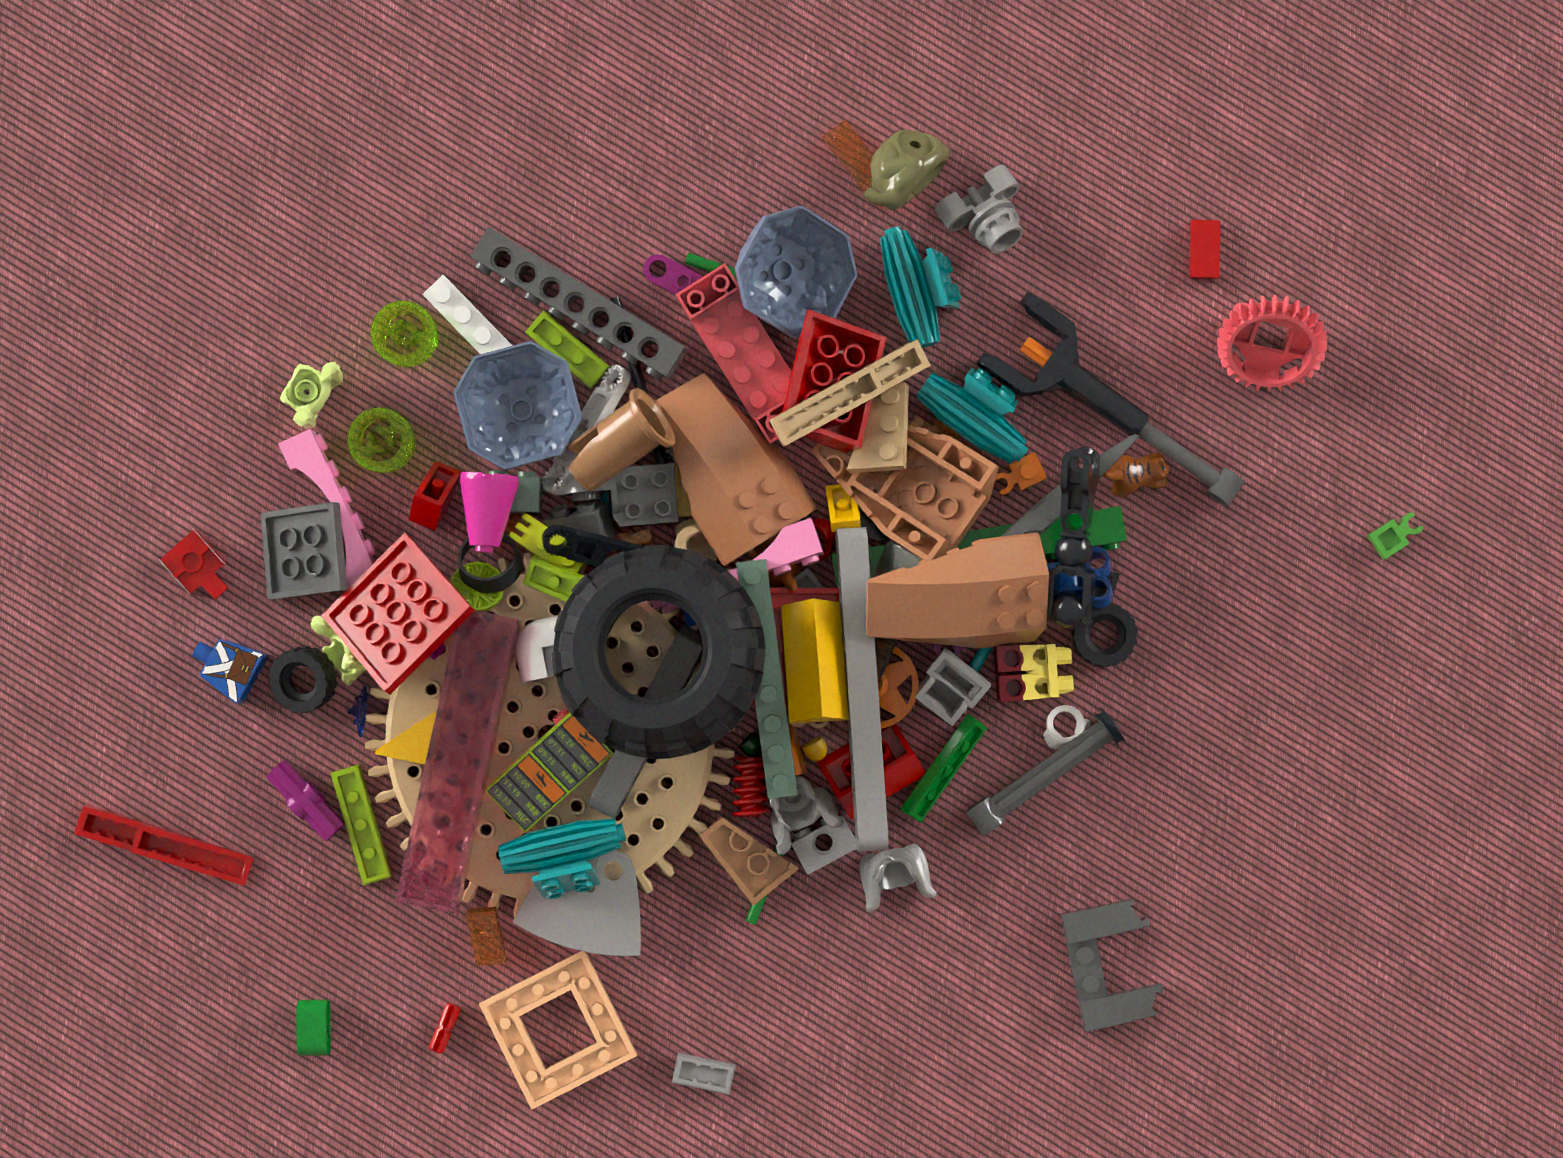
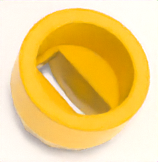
M819 736L805 743L802 746V750L810 760L819 761L826 756L827 745L823 737Z

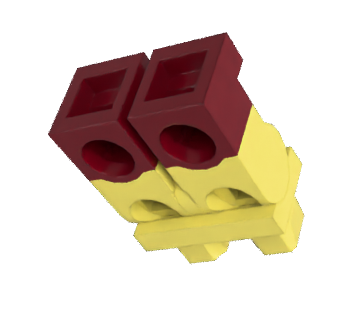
M1056 644L993 647L995 673L1025 671L1023 675L995 676L997 703L1059 697V694L1074 691L1073 676H1058L1057 665L1072 664L1071 648L1056 647Z

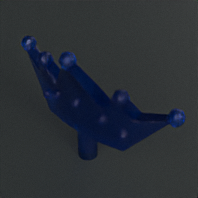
M363 686L360 695L355 698L356 704L347 711L348 714L355 717L353 725H357L359 737H362L366 722L365 710L368 708V704H366L368 699L367 686Z

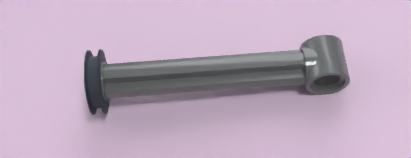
M1100 707L1102 712L1099 714L1094 712L1098 722L991 798L989 795L984 797L965 811L981 836L997 828L1006 820V815L1110 741H1114L1119 748V742L1123 740L1126 743V740L1120 733L1121 729L1111 716L1109 717Z

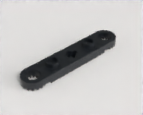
M552 525L545 529L542 534L543 547L550 555L566 557L568 560L596 567L604 563V560L608 558L607 553H612L613 550H617V553L645 547L564 525ZM556 534L564 536V542L559 545L549 543L553 535L554 537Z

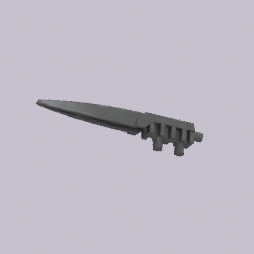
M1131 435L1099 455V479L1140 437L1139 435ZM1060 485L1035 504L1000 537L1036 532L1042 535L1060 518L1062 497Z

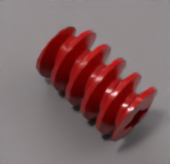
M733 757L742 762L733 766V770L741 772L740 776L733 778L734 782L741 784V787L733 789L734 794L741 796V799L733 801V805L740 807L741 810L732 813V816L761 817V814L769 812V807L761 804L769 800L768 795L761 793V791L767 789L766 782L761 781V779L765 778V772L762 769L764 767L763 758Z

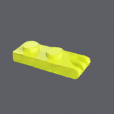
M524 513L521 518L529 523L530 526L527 528L519 522L515 525V528L523 533L522 537L512 531L508 535L515 543L533 555L576 573H579L585 565L584 563L568 560L566 557L554 554L552 556L550 553H547L543 547L542 534L548 527L527 513ZM556 534L555 537L553 535V538H550L549 543L559 545L564 542L565 538Z

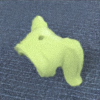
M330 362L325 364L322 372L309 365L298 364L292 379L288 382L280 396V400L283 403L291 406L296 411L293 418L296 424L301 427L303 426L306 430L315 427L316 418L318 417L317 413L324 406L331 389L343 382V372L340 370V366L336 362ZM305 390H310V393L306 395Z
M318 615L314 616L310 624L312 629L319 635L327 637L332 641L330 646L322 648V653L325 652L328 655L329 660L335 665L334 668L340 672L342 682L350 686L366 669L324 618Z

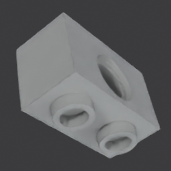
M840 815L844 821L842 827L833 828L824 819H821L819 821L820 827L811 831L808 826L793 834L795 840L791 842V845L807 875L857 849L856 839L843 815ZM828 834L832 838L830 848L820 850L816 847L815 840L818 835Z

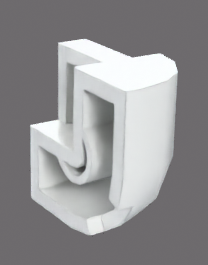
M558 616L536 620L529 623L520 632L516 641V658L522 683L554 676L552 653L555 638L554 628Z

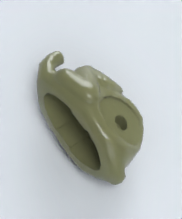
M912 130L897 131L885 140L873 154L870 164L872 187L866 190L863 197L879 206H886L891 211L905 206L919 195L940 173L949 159L951 148L930 134Z

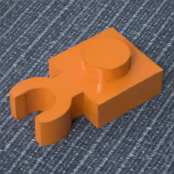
M1033 452L1023 457L1019 462L1015 461L1009 464L1008 467L1011 473H998L995 481L999 479L1006 481L1007 487L998 492L1000 496L1008 494L1015 484L1022 491L1048 477L1036 453Z

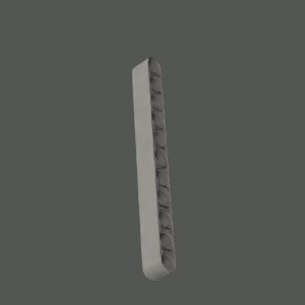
M866 527L838 528L835 531L849 714L848 734L856 847L858 852L888 850L889 841L875 637H867L866 590L867 580L870 579Z

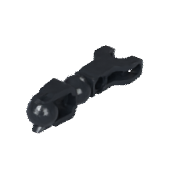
M1088 446L1068 451L1063 456L1060 487L1062 497L1060 525L1062 531H1060L1059 536L1061 537L1055 546V554L1059 563L1049 570L1047 622L1053 619L1058 625L1065 628H1074L1082 622L1089 627L1093 621L1092 603L1094 602L1097 576L1095 571L1090 569L1089 565H1086L1092 556V545L1087 538L1091 532H1087L1092 523L1094 498L1099 480L1100 456L1095 449ZM1079 458L1083 461V469L1079 467ZM1072 513L1081 516L1083 524L1080 529L1074 528L1071 525L1070 516ZM1063 573L1069 577L1076 575L1082 577L1083 596L1073 591H1062L1057 594L1059 575Z

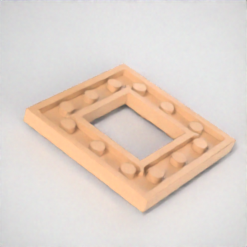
M580 951L479 1003L531 1110L638 1055L587 952ZM571 990L597 1042L545 1068L520 1016Z

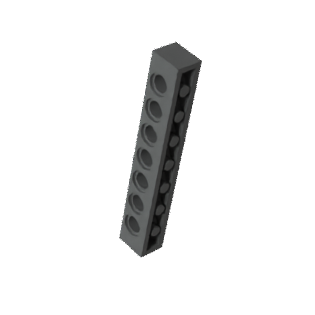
M490 227L486 229L470 255L477 262L474 267L488 276L494 272L501 277L499 282L513 291L516 287L525 291L524 298L537 306L540 301L550 307L547 312L560 320L567 317L574 321L573 328L586 336L589 331L598 336L596 342L609 350H612L613 347L618 348L623 352L622 358L635 366L638 361L648 367L645 372L658 380H661L662 377L671 380L688 352L682 344ZM504 255H510V264L505 268H500L498 265L500 258ZM528 270H535L534 280L524 283V273ZM552 285H559V294L553 298L547 297L548 288ZM579 299L584 300V308L578 313H573L571 311L572 303ZM602 314L608 315V324L602 328L596 327L595 321L597 317ZM624 330H633L634 335L631 341L627 343L620 342V334ZM648 345H657L658 353L652 358L644 356V350Z

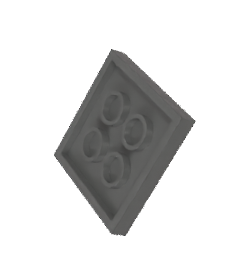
M330 502L260 513L268 600L347 590L340 503Z

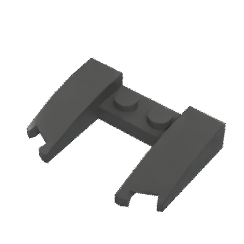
M1132 899L1060 913L1082 1025L1086 1032L1144 1019L1157 1014V1011L1152 1010L1156 992L1162 993L1163 991L1162 983L1107 994L1096 938L1151 926L1147 917L1140 920L1130 907L1134 903Z

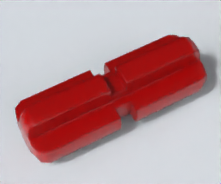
M453 1003L445 1005L438 1022L439 1027L435 1029L429 1045V1049L433 1052L442 1054L445 1051L452 1033L450 1030L454 1028L461 1011L458 1005Z

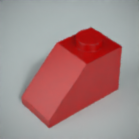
M435 461L414 494L408 520L436 531L447 512L462 471Z

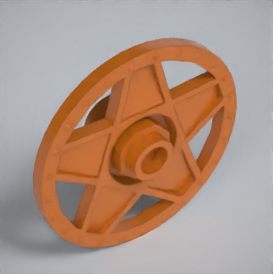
M875 642L879 707L895 715L892 719L880 722L881 729L899 723L910 713L917 700L915 695L919 687V679L914 664L902 650L888 643ZM876 648L891 651L903 661L884 665ZM911 675L912 693L908 704H906L897 688Z

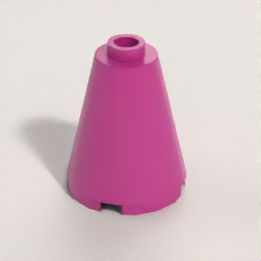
M461 472L460 484L469 545L475 546V552L493 553V548L500 547L519 486V478L517 476L497 473L492 475L483 474L484 472Z

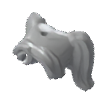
M796 776L798 795L769 799L770 806L773 808L770 822L777 840L776 849L778 854H785L790 851L791 831L800 830L812 825L820 816L833 828L843 826V818L838 816L837 807L832 795L822 787L812 788L811 783L800 776Z
M913 843L904 848L883 850L877 854H865L860 860L859 872L866 897L867 912H872L880 906L882 890L904 887L915 882L919 892L924 897L934 898L937 894L931 885L925 853L917 844Z

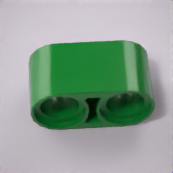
M329 999L298 1000L296 1009L298 1056H329L331 1050V1006Z

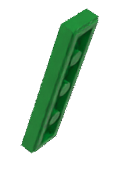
M968 713L901 807V810L921 823L983 736L987 727Z

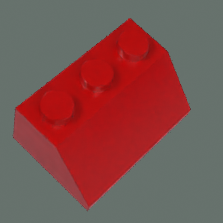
M896 724L881 729L886 798L925 775V771L917 756ZM849 743L825 756L822 760L817 761V764L849 818L853 819Z

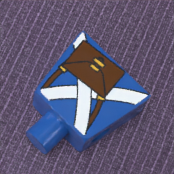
M219 639L214 648L200 641L194 649L192 657L205 663L200 673L204 680L234 703L243 704L269 654L228 640Z

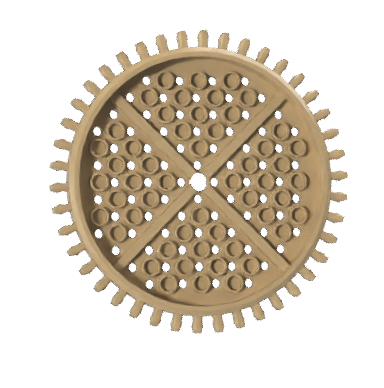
M524 553L525 574L533 557L532 553ZM500 558L497 562V568L501 574L510 566L505 558ZM587 564L583 566L579 574L585 575ZM521 574L510 587L504 590L502 599L495 607L485 612L472 613L444 641L446 646L445 653L438 656L436 660L427 658L391 695L384 692L381 687L371 688L370 694L376 698L388 699L389 707L387 715L372 713L366 715V721L373 725H386V739H373L365 743V749L376 751V749L433 712L441 711L430 765L387 757V765L374 766L368 770V775L371 777L390 774L393 789L382 791L375 796L376 803H386L393 798L398 799L403 811L398 815L391 816L387 820L386 825L388 828L397 827L404 821H409L415 833L406 838L400 847L403 851L412 849L422 840L431 852L421 860L418 868L421 871L427 870L433 866L438 858L449 867L447 873L441 877L439 883L441 888L445 889L451 885L456 875L459 874L470 881L463 893L462 901L469 903L475 897L478 887L481 886L492 891L487 912H496L500 907L502 895L516 898V905L513 910L514 918L534 885L532 876L539 875V872L504 874L500 859L497 856L498 845L520 837L525 832L513 819H509L506 816V812L485 791V788L539 740L538 733L544 726L555 724L549 719L550 711L556 710L559 713L561 710L567 709L561 698L562 694L556 676L527 683L521 682L516 658V641L520 632L526 627V623L529 620L536 621L558 616L551 613L550 608L552 605L558 604L562 611L566 604L565 601L522 584L525 574ZM512 596L520 598V604L516 607L510 604ZM651 601L641 602L628 608L614 623L608 639L614 637L617 639L618 644L614 649H610L606 643V661L614 679L629 693L640 697L639 689L641 687L649 688L678 634L677 630L669 622L674 616L679 614L680 609L667 614H660L651 607ZM490 611L494 612L496 616L495 620L491 623L485 619V615ZM636 621L642 624V630L638 633L633 632L631 629L632 624ZM698 626L690 627L695 631L698 630ZM465 627L471 631V635L467 639L461 637V630ZM505 636L511 638L512 642L509 647H503L501 644V640ZM655 646L658 648V655L656 657L648 655L647 650L649 647ZM480 652H484L487 656L484 663H479L476 659L477 654ZM626 662H631L634 666L631 673L623 671V665ZM699 664L697 665L688 684L693 680V678L697 674L700 667ZM455 668H459L462 671V676L459 679L452 677V671ZM495 677H500L503 681L500 688H495L492 684V680ZM430 684H434L437 687L436 694L432 696L427 692V687ZM537 685L543 688V694L540 697H536L533 694V688ZM470 693H475L478 697L475 704H470L467 700ZM512 701H515L519 707L515 713L508 710V705ZM445 709H450L453 712V717L450 720L443 718V711ZM488 717L494 722L493 727L490 729L485 728L483 725L484 719ZM527 726H531L534 729V735L530 738L524 735V729ZM463 733L469 737L466 745L460 744L458 740L459 736ZM503 742L508 743L510 747L506 754L501 753L499 750V746ZM713 744L696 753L670 759H657L653 764L646 761L621 808L623 818L616 820L617 824H623L626 841H622V848L615 851L624 853L631 859L636 879L641 889L647 894L653 891L652 881L645 874L647 868L655 863L665 875L671 877L675 873L673 865L663 856L672 846L676 847L682 855L691 857L694 853L692 847L681 840L680 836L687 826L693 828L698 834L708 828L705 823L693 817L699 805H704L710 810H720L722 804L717 799L705 796L704 793L709 781L719 785L729 784L730 778L728 776L711 771L713 757L724 759L734 757V750L728 747L716 748ZM438 749L444 753V758L441 761H437L434 758V752ZM612 756L526 833L550 828L547 825L549 817L557 819V826L576 821L612 819L588 806L589 799ZM478 758L483 759L485 762V766L481 770L477 769L474 765L475 760ZM411 766H416L419 769V774L416 777H412L409 774ZM453 774L458 775L460 778L457 786L450 783V777ZM669 777L672 779L673 785L671 788H664L662 786L663 778ZM429 790L435 794V799L432 802L425 799V793ZM640 793L647 795L648 801L646 804L638 803L637 796ZM468 799L475 801L476 807L474 810L466 808L465 803ZM576 800L582 803V809L579 812H575L571 807L572 803ZM447 815L450 817L451 823L449 826L441 824L442 816ZM661 818L664 821L663 828L656 829L653 826L654 819ZM484 824L491 826L492 832L490 835L482 833L481 828ZM631 834L639 837L637 845H631L628 842V837ZM459 840L466 842L467 848L465 851L457 849L456 845ZM615 861L607 863L604 867V874L609 880H617L623 873L622 866ZM593 886L594 888H593L592 890L587 891V892H588V893L593 892V891L595 890V886Z

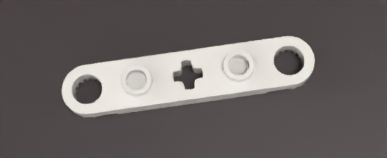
M613 365L612 369L608 368V373H604L606 376L602 377L603 381H601L600 386H596L581 412L583 420L568 445L583 435L586 429L588 431L615 411V407L630 383L631 375L628 370L620 365ZM567 448L562 455L554 457V464L549 468V472L546 471L545 474L547 475L543 477V488L554 496L561 495L566 484L572 479V473L568 467L577 455Z

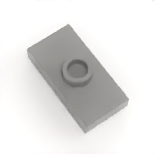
M678 1052L672 1083L729 1095L736 1064Z

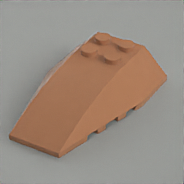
M705 373L655 401L666 416L675 435L672 455L675 464H678L682 476L681 482L691 503L689 507L692 516L723 566L776 535L783 527L794 524L818 509L787 457L773 443H768L762 432Z
M908 425L907 460L906 469L849 473L846 469L853 451L845 453L819 443L811 451L884 535L922 560L939 558L947 555V551L958 547L990 501L999 469L996 464L951 436L939 435L918 426L916 428Z
M1038 532L980 539L972 542V546L961 550L955 548L947 551V555L933 560L927 558L919 561L918 565L908 569L902 567L867 580V637L970 648H987L1032 642L1046 629L1049 571Z

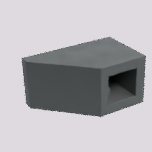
M586 501L573 507H569L567 504L558 505L543 520L544 525L547 527L564 525L611 538L616 534L606 502L594 504V501Z

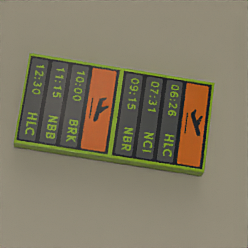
M569 712L485 788V791L526 833L614 753L609 746L604 745L587 733V730Z

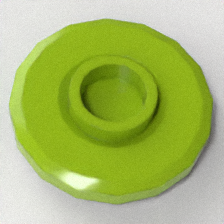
M477 561L463 565L467 572L480 578H490L500 574L498 569L489 563ZM459 569L451 576L450 582L475 609L473 613L490 610L503 597L504 590L496 593H480L467 586L460 578Z

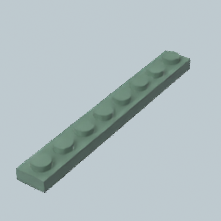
M766 559L737 562L738 581L749 594L756 607L765 636L764 675L758 694H756L754 699L768 799L798 795L767 561Z

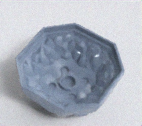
M801 205L763 216L753 228L745 245L740 250L735 266L741 301L745 310L791 338L800 337L806 310L808 309L836 318L858 276L849 235Z
M533 341L474 356L453 391L468 449L504 470L562 455L583 420L568 362Z

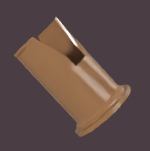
M639 388L631 390L629 402L567 446L568 450L577 455L568 469L576 481L586 490L594 491L659 445L668 448L675 444V435L670 423L661 408L645 391Z

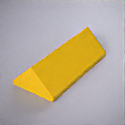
M812 598L782 605L781 617L789 724L849 720L840 602Z

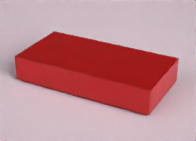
M1191 220L1189 279H1219L1220 220Z

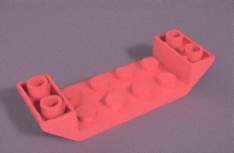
M724 263L675 295L748 414L768 443L771 444L778 439V436L769 420L783 411L792 372L757 316L743 307L738 283Z

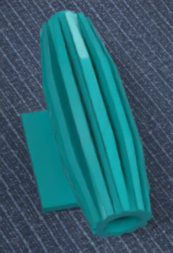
M900 226L884 231L885 236L880 238L884 275L897 319L909 342L918 339L922 349L940 343L936 306L956 310L960 308L958 301L961 300L958 285L956 283L953 284L950 273L953 272L950 258L948 255L944 256V253L936 249L928 248L926 249L928 256L922 261L908 230H901Z
M971 367L964 378V387L932 372L916 394V397L942 423L977 448L1009 464L1013 460L1019 462L1029 449L1024 446L1027 440L1003 416L1008 412L1013 413L1019 402L1015 399L1017 394L1006 385L997 386L991 381L993 377L980 367L977 371Z
M616 819L576 821L532 831L498 845V851L504 874L539 872V875L532 876L533 884L542 897L556 899L564 896V892L576 890V892H587L592 890L593 886L599 885V877L592 864L588 861L622 848L621 842L626 841L623 824H617Z

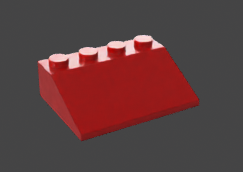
M806 310L782 413L882 358L887 337L813 310ZM872 399L805 436L821 445L845 453L860 449Z

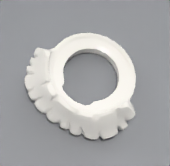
M1069 705L1058 706L1047 717V729L1043 734L1044 740H1046V744L1049 747L1060 749L1091 727V722L1088 719H1084L1081 712L1075 707ZM1068 712L1076 719V729L1073 736L1062 737L1054 729L1053 719L1057 714Z

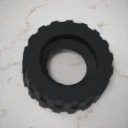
M1110 603L1104 608L1092 606L1093 621L1090 626L1087 627L1082 622L1071 630L1073 638L1071 642L1076 649V653L1083 658V661L1097 667H1110L1124 662L1133 653L1134 646L1137 645L1138 639H1136L1138 629L1135 627L1134 623L1136 622L1134 618H1131L1130 613L1117 604ZM1098 621H1110L1118 629V641L1109 649L1097 648L1090 639V630Z
M299 646L282 653L280 657L274 660V664L269 671L270 690L274 694L275 700L281 703L282 707L286 710L289 709L293 713H308L327 704L330 701L329 699L334 696V691L338 684L336 681L337 671H335V665L329 660L325 652L322 653L316 647ZM306 666L314 673L316 684L310 693H300L294 688L291 682V673L295 667Z

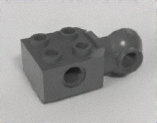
M673 463L628 467L594 491L583 488L572 475V479L566 484L562 493L563 496H573V502L601 500V494L608 493L611 520L618 529L676 524L678 522Z

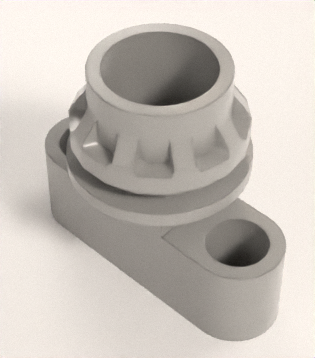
M1005 165L996 166L983 174L986 184L979 189L973 186L967 190L969 195L961 199L955 191L942 199L935 207V212L949 232L958 231L969 224L971 235L977 239L979 244L988 246L991 252L995 254L1004 252L1014 246L1021 239L1024 232L1019 224V214L1009 200L1017 194L1020 185Z

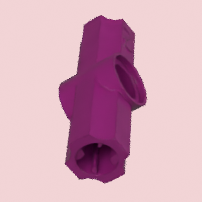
M283 760L266 776L269 782L285 797L286 804L292 812L300 819H305L325 842L345 825L342 819L325 803L323 794L311 782H306L287 760Z

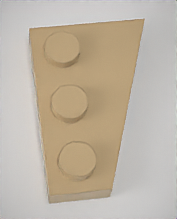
M906 382L898 383L872 399L862 447L853 451L846 469L849 473L906 469L909 386Z

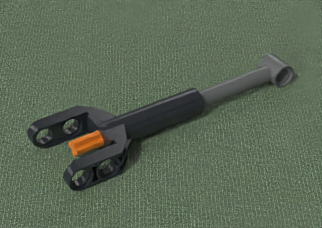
M1027 292L1020 301L1027 314L1063 340L1053 353L1030 337L1024 342L1019 351L1042 367L1033 382L997 356L982 353L976 364L1020 397L1064 389L1128 436L1139 435L1146 442L1207 484L1209 489L1206 493L1219 504L1228 507L1245 484L1244 480L1226 468L1218 472L1149 423L1150 415L1081 367L1074 322L1036 295Z

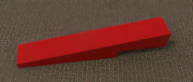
M88 804L83 805L74 834L130 850L134 854L244 886L254 859L253 856Z

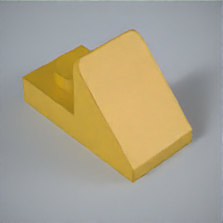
M840 484L825 486L831 531L835 532L838 528L861 527L858 504Z

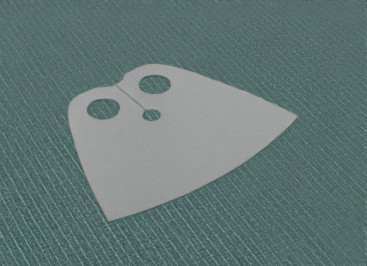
M612 851L598 857V859L595 858L588 861L592 864L600 880V884L595 885V890L591 893L573 890L564 892L565 895L560 898L548 899L547 897H542L535 885H533L513 920V923L532 934L575 950L603 955L640 956V907L636 874L631 859L624 853ZM611 861L618 862L623 869L621 877L617 880H609L604 874L605 865Z

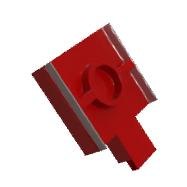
M193 528L167 554L158 559L188 594H191L202 585L216 600L228 589L226 583L215 573L226 563L225 560L197 529Z

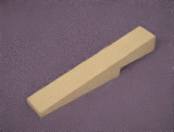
M918 339L911 341L769 421L784 447L931 365Z

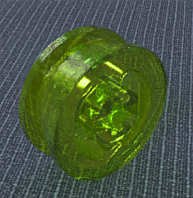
M395 301L389 303L376 314L372 322L371 340L374 348L381 357L396 366L414 367L422 364L431 357L438 344V327L434 318L423 307L414 302ZM412 314L420 318L424 331L420 333L418 328L410 321L408 325L402 319L395 321L392 325H390V322L399 315ZM407 326V330L411 332V336L405 337L403 340V338L399 336V332L405 331ZM390 335L392 341L400 347L402 345L409 349L417 343H420V346L412 353L397 354L389 349L386 337Z
M377 407L362 412L354 419L348 431L347 442L352 457L359 465L376 473H390L402 468L412 457L415 449V434L410 423L402 415L388 408ZM378 420H388L391 422L388 428L382 426L374 427L380 435L388 436L385 438V442L390 448L394 449L396 447V436L401 434L399 451L395 456L386 461H374L372 458L375 453L382 455L389 453L383 446H376L378 439L373 433L368 432L366 436L367 445L365 447L362 446V436L365 429L371 423Z

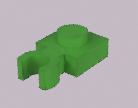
M1414 512L1404 515L1399 525L1392 519L1366 535L1382 560L1410 544L1405 537L1406 535H1415L1423 530L1424 527L1422 525L1415 529H1411L1408 526L1409 519L1415 516Z

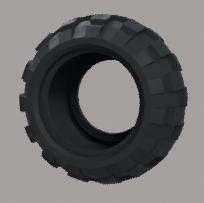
M651 545L627 552L623 551L605 559L604 563L596 567L588 575L585 574L571 590L572 594L563 610H560L554 628L555 638L552 667L565 706L571 715L587 730V733L596 740L628 755L649 759H670L696 753L713 745L729 731L733 730L747 714V710L756 694H758L764 675L766 651L764 630L751 597L738 580L721 565L692 550L669 547L667 545ZM646 601L669 602L686 611L698 626L703 642L702 661L693 680L678 693L660 699L642 698L626 691L614 679L606 661V643L614 623L628 608Z

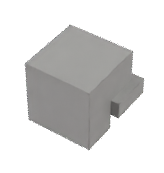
M944 648L926 670L927 675L919 683L915 698L953 726L967 709V706L973 709L989 690L991 683L950 650Z

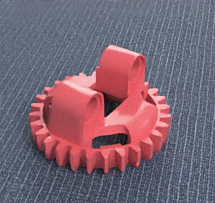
M1273 295L1271 301H1267L1264 296H1261L1259 304H1256L1253 299H1249V304L1237 303L1233 311H1230V319L1223 320V328H1219V337L1217 338L1218 358L1221 359L1222 367L1227 368L1229 376L1235 374L1236 382L1245 380L1246 388L1251 384H1255L1256 391L1263 386L1267 387L1268 392L1271 391L1272 387H1278L1281 392L1284 385H1288L1293 389L1295 381L1304 384L1305 376L1312 378L1314 370H1320L1321 362L1325 359V351H1327V332L1323 330V321H1318V313L1310 314L1309 305L1300 309V300L1289 304L1288 296L1282 302L1278 301L1276 295ZM1260 322L1288 327L1283 341V350L1253 344ZM1232 344L1236 345L1244 355V362L1239 359L1236 352L1232 354ZM1295 359H1302V367L1298 368L1296 365L1285 370L1284 375H1280L1279 368L1282 365Z

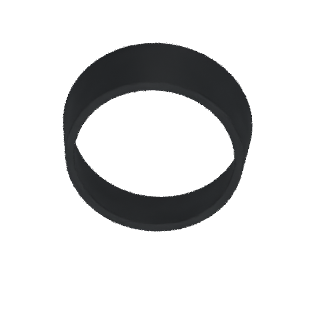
M503 534L501 541L509 544L514 549L511 565L497 576L480 578L467 572L462 565L464 556L474 547L469 545V538H467L461 545L458 553V569L463 583L480 593H496L510 587L520 576L523 566L521 553L514 541L507 534Z

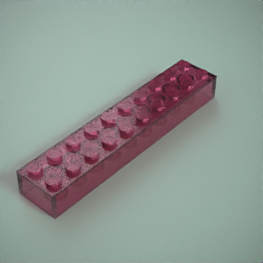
M475 610L453 633L396 902L452 914L459 911L521 620Z

